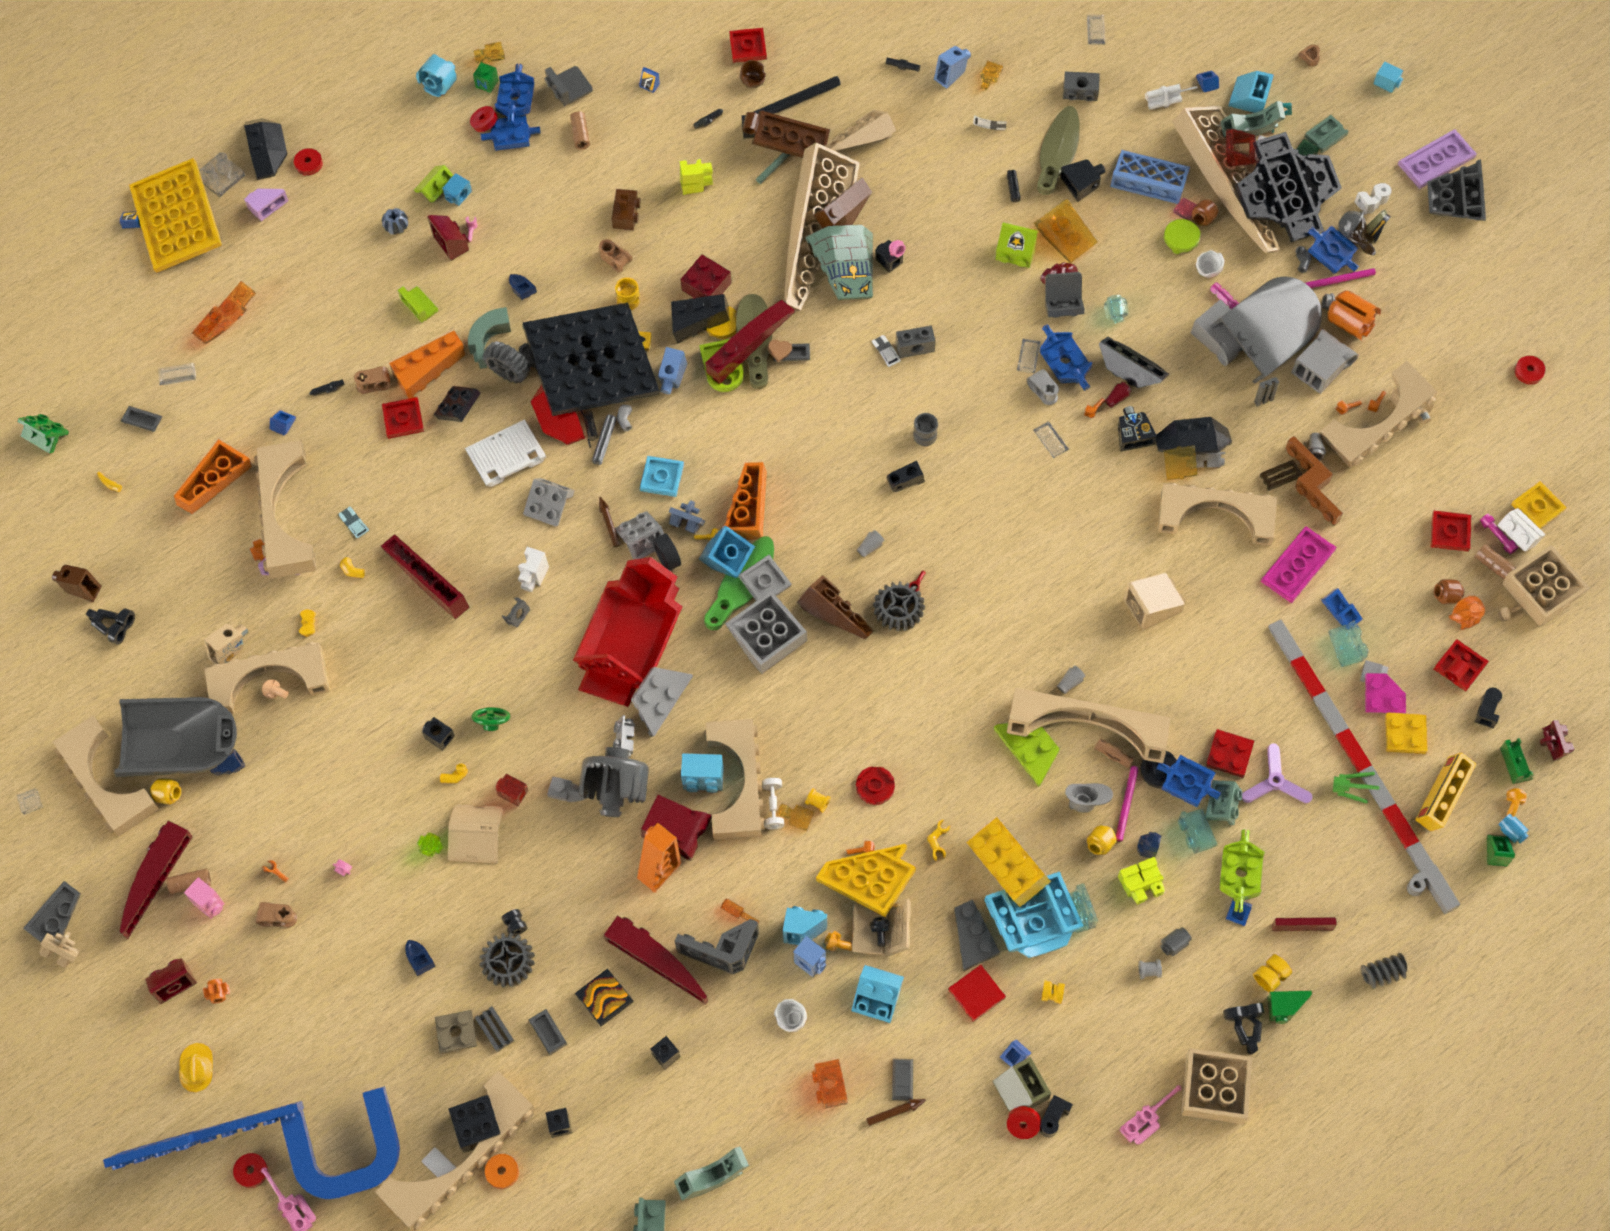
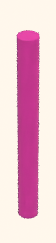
M1375 268L1305 282V284L1312 289L1376 275Z
M1131 766L1116 831V841L1122 842L1139 769L1136 766Z

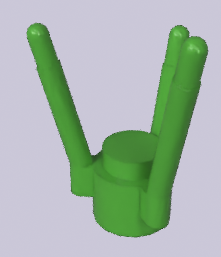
M1375 772L1339 774V777L1334 776L1333 792H1338L1337 796H1344L1363 803H1368V800L1345 791L1349 792V788L1379 790L1380 787L1350 783V780H1347L1374 776Z

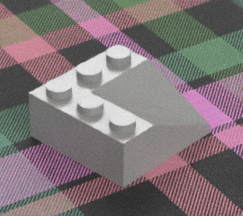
M772 591L726 623L727 628L761 674L807 642V631Z

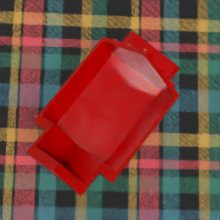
M652 557L628 560L620 579L607 582L573 658V661L579 664L578 667L586 671L578 688L579 691L629 707L631 698L650 669L653 667L657 668L683 606L675 601L680 589L675 585L678 577Z

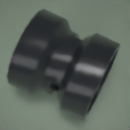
M519 909L511 910L501 917L503 923L508 927V934L511 932L513 936H517L528 929L525 921L521 919L522 914Z

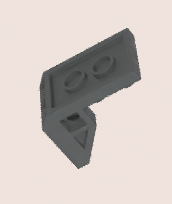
M749 919L722 933L716 948H713L714 945L709 942L703 941L700 943L695 941V938L688 934L683 936L677 934L675 939L677 953L730 974H736L744 970L759 935L758 922Z

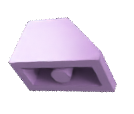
M257 189L248 194L244 199L247 208L260 221H263L288 202L286 192L283 189Z

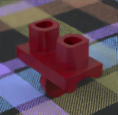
M1553 720L1551 724L1542 728L1544 738L1540 740V745L1548 747L1553 761H1557L1575 750L1573 743L1565 741L1564 737L1568 735L1566 725H1561L1558 720Z

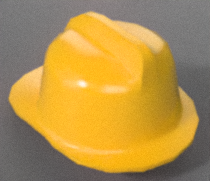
M195 1043L186 1047L181 1054L179 1078L180 1083L186 1090L199 1092L207 1088L212 1081L213 1055L208 1046L202 1043Z

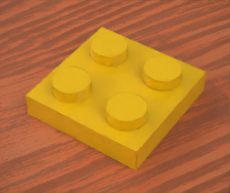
M1541 481L1515 499L1511 504L1515 509L1518 508L1539 529L1543 528L1567 508Z
M1387 712L1385 715L1386 752L1426 754L1428 751L1426 715Z

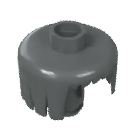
M606 747L605 756H588L583 760L579 795L586 799L588 794L589 799H594L596 792V799L602 805V810H599L601 816L620 817L622 814L620 807H623L624 798H628L629 803H633L634 800L636 803L640 801L643 803L646 800L649 767L645 762L629 759L628 749Z

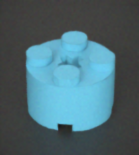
M432 54L417 71L416 79L419 84L422 83L425 86L423 89L427 93L440 97L445 95L457 80L454 70L455 65Z

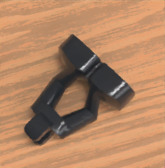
M127 608L121 610L119 614L104 609H98L97 612L88 609L86 612L91 625L106 636L108 634V641L116 645L123 642L127 629L133 625L135 620V613ZM103 618L112 619L116 623L107 628L102 623Z
M1263 1003L1231 1007L1223 1010L1225 1020L1235 1022L1234 1029L1240 1044L1246 1045L1248 1054L1256 1053L1258 1051L1257 1043L1261 1042L1262 1022L1256 1018L1265 1013ZM1244 1018L1249 1019L1254 1024L1252 1036H1247L1242 1027V1020Z

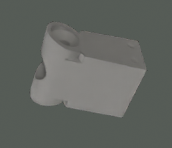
M1220 299L1195 320L1191 334L1216 354L1222 365L1227 366L1238 356V352L1243 349L1222 322L1214 328L1210 326L1231 310Z
M1322 329L1317 340L1296 359L1291 373L1321 394L1342 370L1351 366L1358 359L1359 355Z

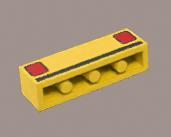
M1462 752L1449 756L1415 820L1430 832L1444 828L1476 763Z

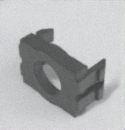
M516 597L514 598L517 601L516 605L513 606L507 617L502 615V618L509 626L512 625L518 628L530 611V607L524 600ZM519 609H522V614L520 618L517 619V611Z

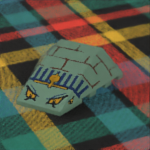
M863 225L828 226L806 236L808 244H811L815 257H818L821 263L820 267L823 272H826L828 282L838 300L873 297V233Z

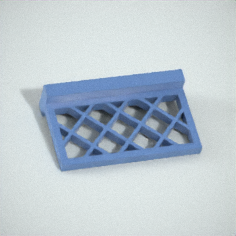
M1121 150L1110 187L1179 204L1190 167ZM1123 157L1131 158L1132 161L1126 163ZM1147 162L1149 165L1143 167L1140 163ZM1136 165L1139 169L1132 171L1130 167ZM1163 166L1166 170L1160 171L1157 167ZM1126 169L1128 173L1122 172L1120 170ZM1153 169L1156 174L1149 175L1147 171ZM1179 170L1185 173L1178 176L1174 171ZM1143 173L1145 177L1138 176V174ZM1170 173L1173 178L1167 180L1164 175ZM1159 177H1160V179H1161L1163 182L1157 181V180H1153V179H1156V178H1159ZM1177 182L1180 186L1173 185L1171 183Z

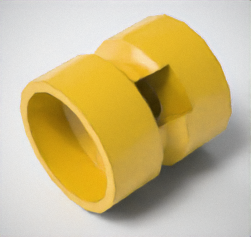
M630 277L617 281L615 285L617 303H628L631 310L636 309L640 304L637 281Z
M1273 954L1266 961L1265 966H1260L1253 973V977L1265 991L1270 993L1280 986V981H1285L1292 974V969L1283 958Z

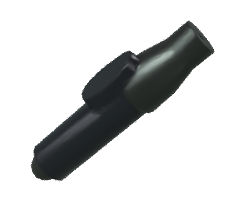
M717 109L702 117L693 124L694 128L697 129L710 125L713 122L712 120L722 115L723 109Z

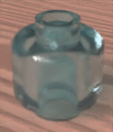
M1121 295L1110 296L1104 302L1106 318L1113 320V323L1123 322L1124 318L1129 315L1127 300L1121 297Z

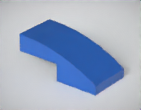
M1339 588L1334 589L1321 599L1330 613L1346 630H1350L1363 619L1353 603L1349 604Z

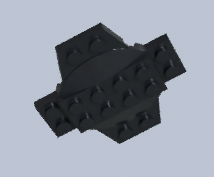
M1286 132L1255 141L1253 146L1259 160L1256 162L1254 171L1235 185L1247 219L1273 220L1280 224L1281 228L1285 227L1290 242L1310 237L1311 235L1307 232L1312 227L1319 233H1322L1324 228L1318 215L1321 210L1320 206L1342 189L1330 156L1300 155L1298 150L1292 148Z

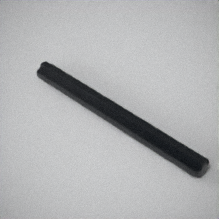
M834 76L753 112L758 114L762 110L775 114L840 86V79L838 76Z

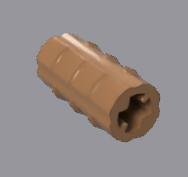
M581 111L573 112L570 115L575 147L577 149H586L590 146L585 113Z
M1486 544L1482 546L1474 557L1503 580L1508 573L1516 569L1514 565Z
M205 868L167 877L169 893L173 895L185 892L197 878L211 886L209 870Z

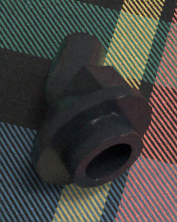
M876 917L870 922L871 931L877 932V946L879 947L885 946V931L889 930L890 922L885 917Z

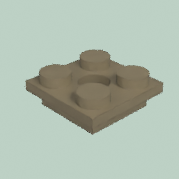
M472 1010L435 1017L440 1054L477 1046ZM454 1028L462 1029L458 1037L451 1036V1031Z

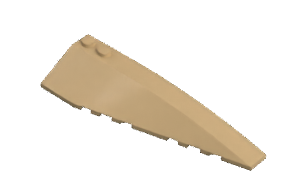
M1221 106L1184 108L1172 122L1203 175L1231 215L1265 253L1278 252L1280 249L1275 235L1268 227L1270 224L1269 220L1247 219L1235 185L1251 172L1247 171V160L1242 157V146L1237 144L1239 138H1226L1223 136L1220 121L1227 116Z
M814 143L804 150L788 246L784 302L798 311L802 309L810 292V286L816 279L815 275L821 268L818 257H815L811 244H808L806 236L822 229L814 214L857 181L860 164L818 143Z

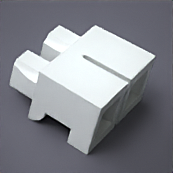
M527 547L524 552L527 561L518 566L520 571L518 580L522 583L521 588L523 590L532 592L535 584L541 585L549 565L545 552Z

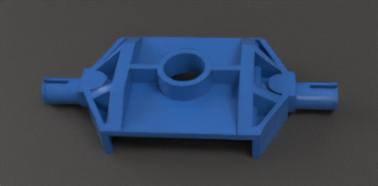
M522 64L515 65V72L499 76L500 85L495 110L507 116L506 123L510 125V122L511 125L514 124V118L528 114L531 111L535 83L533 77L522 73Z
M1048 324L1044 325L1042 330L1047 335V339L1040 347L1042 357L1060 383H1079L1084 391L1088 390L1090 385L1085 380V376L1092 368V361L1089 363L1072 338V332L1055 333ZM1068 358L1070 362L1065 364L1061 362V359Z

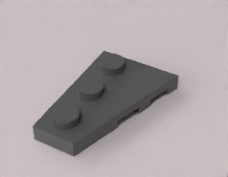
M63 881L23 929L40 942L43 941L47 933L54 937L57 933L64 936L80 898V892Z
M973 899L955 907L954 912L963 971L1000 955V951Z

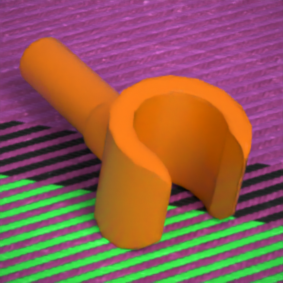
M1382 391L1376 401L1370 400L1367 410L1377 412L1386 392Z
M1101 398L1094 407L1087 405L1084 415L1094 418L1098 408L1105 402V399Z
M1341 400L1335 409L1344 415L1349 409L1362 405V402L1357 401L1346 404Z
M865 841L864 847L846 850L847 855L874 851L875 845L872 841Z
M267 861L272 865L271 870L262 866L264 872L274 873L285 883L288 881L289 878L276 868L275 861Z

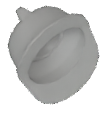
M1098 783L1071 784L1065 790V794L1069 799L1070 809L1082 813H1088L1096 805L1106 804L1113 798L1111 788Z

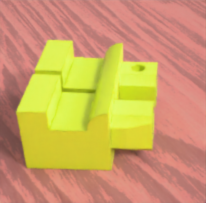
M698 159L696 164L687 165L686 160L679 161L680 183L683 195L704 192V186L713 185L711 162L702 164L701 159Z
M1155 857L1119 871L1118 878L1128 897H1132L1137 905L1147 901L1148 898L1144 891L1150 889L1154 898L1163 895L1165 892L1162 884L1164 878L1159 872Z

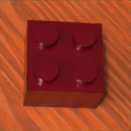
M703 254L700 255L680 279L681 290L693 298L723 294L732 283L731 271Z

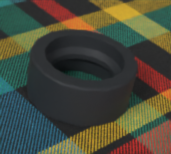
M665 533L652 540L655 552L665 568L670 571L681 565L678 551L668 534Z

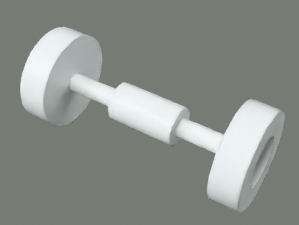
M767 778L762 781V788L771 792L769 809L772 811V817L764 820L766 829H780L784 827V819L776 817L777 796H775L774 790L782 787V780L779 778Z

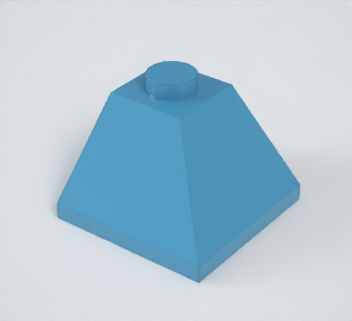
M725 525L707 543L699 560L715 571L738 578L755 546Z

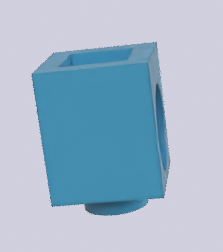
M456 173L443 187L445 199L458 206L472 192L470 181Z

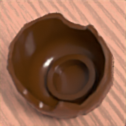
M756 60L744 62L740 70V79L743 85L748 88H757L763 85L766 79L763 64Z

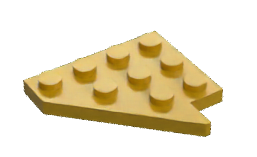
M901 844L828 861L816 876V881L886 917L915 873L916 867L901 859L907 850V845Z

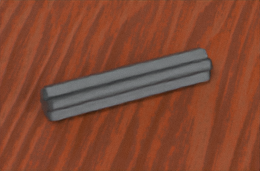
M609 414L606 416L592 458L593 464L601 465L616 423L614 415Z

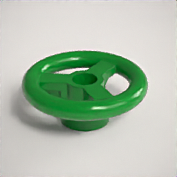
M496 707L481 708L474 711L471 715L472 720L477 724L483 725V729L486 731L498 730L499 725L508 722L511 717L507 710Z

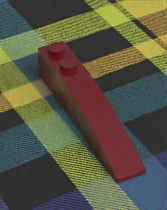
M780 300L759 314L705 362L707 374L721 384L795 310L786 302Z
M394 534L381 545V548L455 620L470 608L464 595L398 536Z
M169 820L160 828L156 840L149 845L147 854L130 888L119 930L126 939H129L193 838L187 829Z
M617 915L604 934L606 942L705 1005L708 1003L705 992L674 955L653 939L646 929L642 927L638 929L627 917L622 919Z

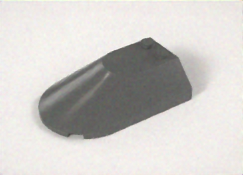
M204 697L119 700L123 726L120 764L118 769L114 770L116 777L205 772L225 761L235 746L237 726L234 717L227 708L216 700Z

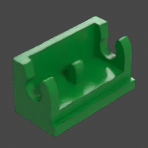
M1517 738L1512 743L1510 739L1505 740L1500 747L1513 784L1530 781L1534 776L1533 772L1529 770L1520 746L1522 743L1520 738Z

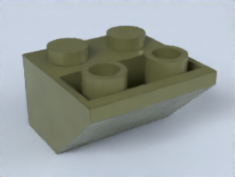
M1031 1057L1012 1066L993 1080L1009 1112L1019 1106L1034 1108L1049 1100L1051 1096L1048 1086Z

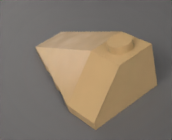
M872 110L856 121L857 125L845 129V135L841 134L835 137L825 147L836 151L882 139L886 140L892 136L896 128L888 112Z

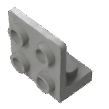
M542 478L534 479L523 514L550 525L558 526L566 499L573 497L575 490Z
M647 511L638 514L629 521L621 523L615 528L616 533L627 544L633 559L644 558L655 552L652 540L664 534L662 527Z

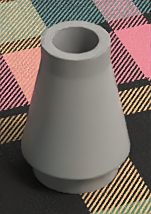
M1312 433L1308 450L1319 461L1324 458L1326 451L1321 434Z
M873 530L867 534L857 551L865 558L868 554L881 547L885 540L876 530Z
M1075 665L1072 668L1070 667L1057 685L1058 689L1066 694L1084 681L1085 674Z

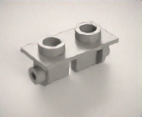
M1225 452L1190 455L1189 459H1186V466H1190V468H1203L1204 461L1207 460V467L1220 468L1225 464L1224 458H1221V455L1225 454Z
M623 715L614 725L616 739L613 742V747L628 749L630 758L631 754H633L634 740H629L627 737H634L635 723H633V719H625V715Z

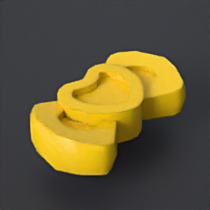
M305 609L299 614L302 618V627L299 629V634L309 637L315 633L314 618L316 613L313 610Z

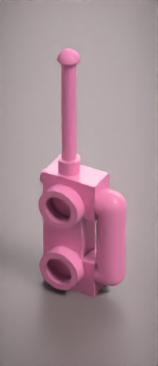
M1177 1085L1173 1091L1155 1106H1143V1110L1137 1111L1136 1116L1122 1125L1119 1131L1130 1143L1133 1141L1138 1145L1143 1143L1160 1128L1158 1123L1159 1117L1155 1112L1174 1094L1181 1091V1086ZM1148 1124L1149 1126L1139 1134L1138 1131Z
M262 1168L261 1172L264 1173L279 1197L280 1202L277 1208L283 1212L282 1216L287 1218L293 1231H308L313 1227L311 1223L316 1220V1216L304 1197L300 1194L294 1197L291 1194L285 1198L269 1175L267 1168ZM296 1206L300 1207L303 1214L305 1215L304 1218H302Z

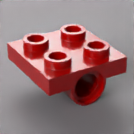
M1456 639L1433 670L1466 692L1489 661Z

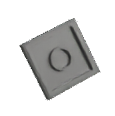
M767 555L738 576L756 601L770 591L777 596L792 585L770 555Z

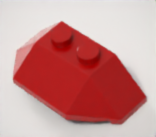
M541 384L530 403L543 433L567 445L585 439L576 412L552 416Z

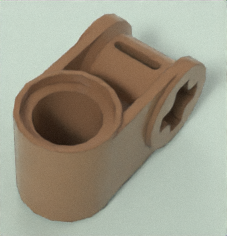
M604 239L599 243L600 259L610 265L615 271L622 272L623 267L633 260L628 251L619 247L612 240Z
M384 366L360 370L354 375L356 389L361 394L383 391L391 387L387 367Z
M270 902L259 903L255 922L257 925L289 928L296 924L297 915L289 905L273 904Z

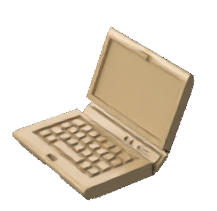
M460 804L454 806L449 821L448 861L497 864L498 828L504 808L498 806L474 807L473 805Z
M910 899L893 904L885 919L889 920L890 924L889 930L885 931V946L883 947L877 946V932L871 931L870 922L876 917L884 916L861 904H853V953L891 956L909 949Z

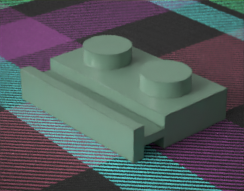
M1330 115L1306 132L1304 137L1323 153L1347 136L1348 130H1345L1343 125Z

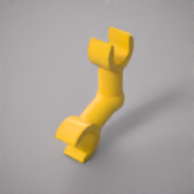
M944 819L940 820L937 828L927 836V841L933 850L932 857L936 862L937 852L942 853L944 858L946 856L945 850L939 846L936 840L941 834H946L950 830V825L946 829L940 827Z

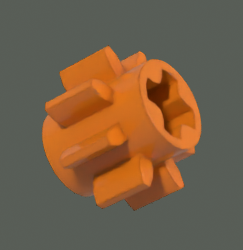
M261 539L252 542L254 547L250 548L254 560L262 561L266 558L262 552V545H265V542Z
M222 979L208 981L207 987L203 988L204 998L210 1000L212 1004L225 1001V995L230 994L229 985L226 982L223 983Z

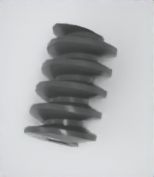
M1398 953L1397 956L1391 955L1389 958H1383L1382 961L1376 960L1374 964L1370 962L1367 966L1361 965V973L1365 982L1370 984L1372 989H1376V982L1382 987L1384 979L1388 984H1391V977L1396 982L1399 981V974L1403 979H1406L1408 967L1403 954Z

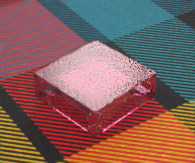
M1183 197L1173 213L1183 219L1190 220L1192 210L1197 204Z

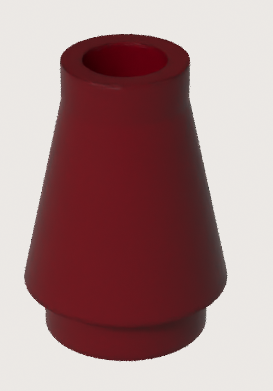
M1121 381L1115 385L1104 401L1110 408H1113L1130 397L1132 390L1125 382Z

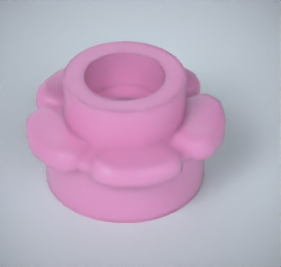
M896 240L889 245L891 256L900 257L905 252L906 247L903 241Z
M338 859L336 864L333 863V866L336 867L334 871L342 876H345L346 873L351 874V865Z

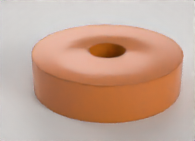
M497 1154L488 1160L485 1166V1177L494 1188H509L518 1179L519 1166L510 1155ZM501 1168L506 1169L503 1175L498 1174Z

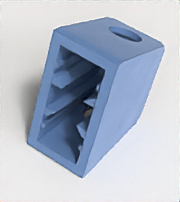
M954 46L939 55L934 80L946 89L951 86L965 72L967 60L971 57L969 50H962Z
M666 347L658 375L662 384L660 392L671 394L672 387L679 388L687 367L684 351Z

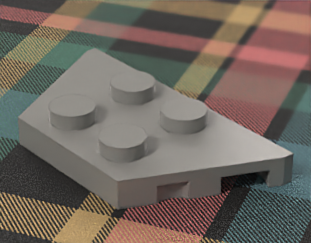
M653 667L644 678L631 700L635 708L638 709L639 716L645 722L649 730L648 734L651 737L656 735L693 677L692 674Z

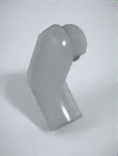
M624 404L619 407L617 421L622 429L627 432L632 428L627 419L628 415L632 412V408L630 405Z

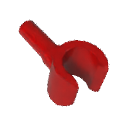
M922 570L917 580L909 583V588L916 586L915 592L920 591L919 585L926 572Z

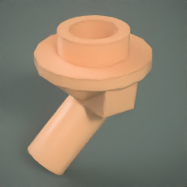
M273 679L265 681L262 686L263 695L269 699L277 696L286 699L289 694L288 691L280 688V683Z

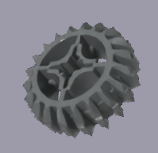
M495 341L484 350L483 360L485 364L499 377L504 378V380L521 383L529 375L531 366L528 360L509 345Z
M892 581L891 587L885 584L884 590L879 589V595L875 596L876 602L873 603L875 608L874 614L878 615V622L882 621L883 627L889 625V630L896 627L897 632L901 627L905 631L907 626L913 628L914 623L918 624L920 618L924 615L925 605L923 604L924 598L921 597V592H915V586L909 588L908 582L905 586L902 585L901 581H899L898 585H895ZM890 599L891 604L887 609H884V603ZM913 603L915 608L908 614L907 608Z
M511 932L508 938H506L504 933L501 934V939L494 936L495 942L487 941L489 948L483 947L482 951L485 954L480 955L482 960L480 967L484 968L482 971L483 975H488V981L494 979L493 983L496 986L501 981V986L504 988L507 982H509L510 987L514 986V981L521 984L520 978L527 979L526 972L532 973L533 970L530 966L535 965L534 960H532L535 954L530 952L532 946L527 945L528 941L526 939L521 940L520 935L514 938ZM508 946L516 947L523 953L510 952ZM501 949V953L492 959L494 954ZM506 952H507V954H508V957H510L509 962H508V966H507V964L505 963L506 958H507V957H506ZM523 961L521 966L513 972L514 966ZM492 967L504 968L506 974L498 973Z

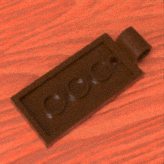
M762 110L758 114L747 112L742 129L747 134H755L752 140L753 145L803 158L804 150L814 143L823 146L827 145L830 129Z

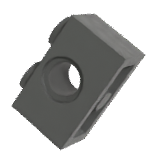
M1065 71L1063 99L1098 101L1100 73Z
M932 325L896 332V347L899 358L935 352L936 340Z

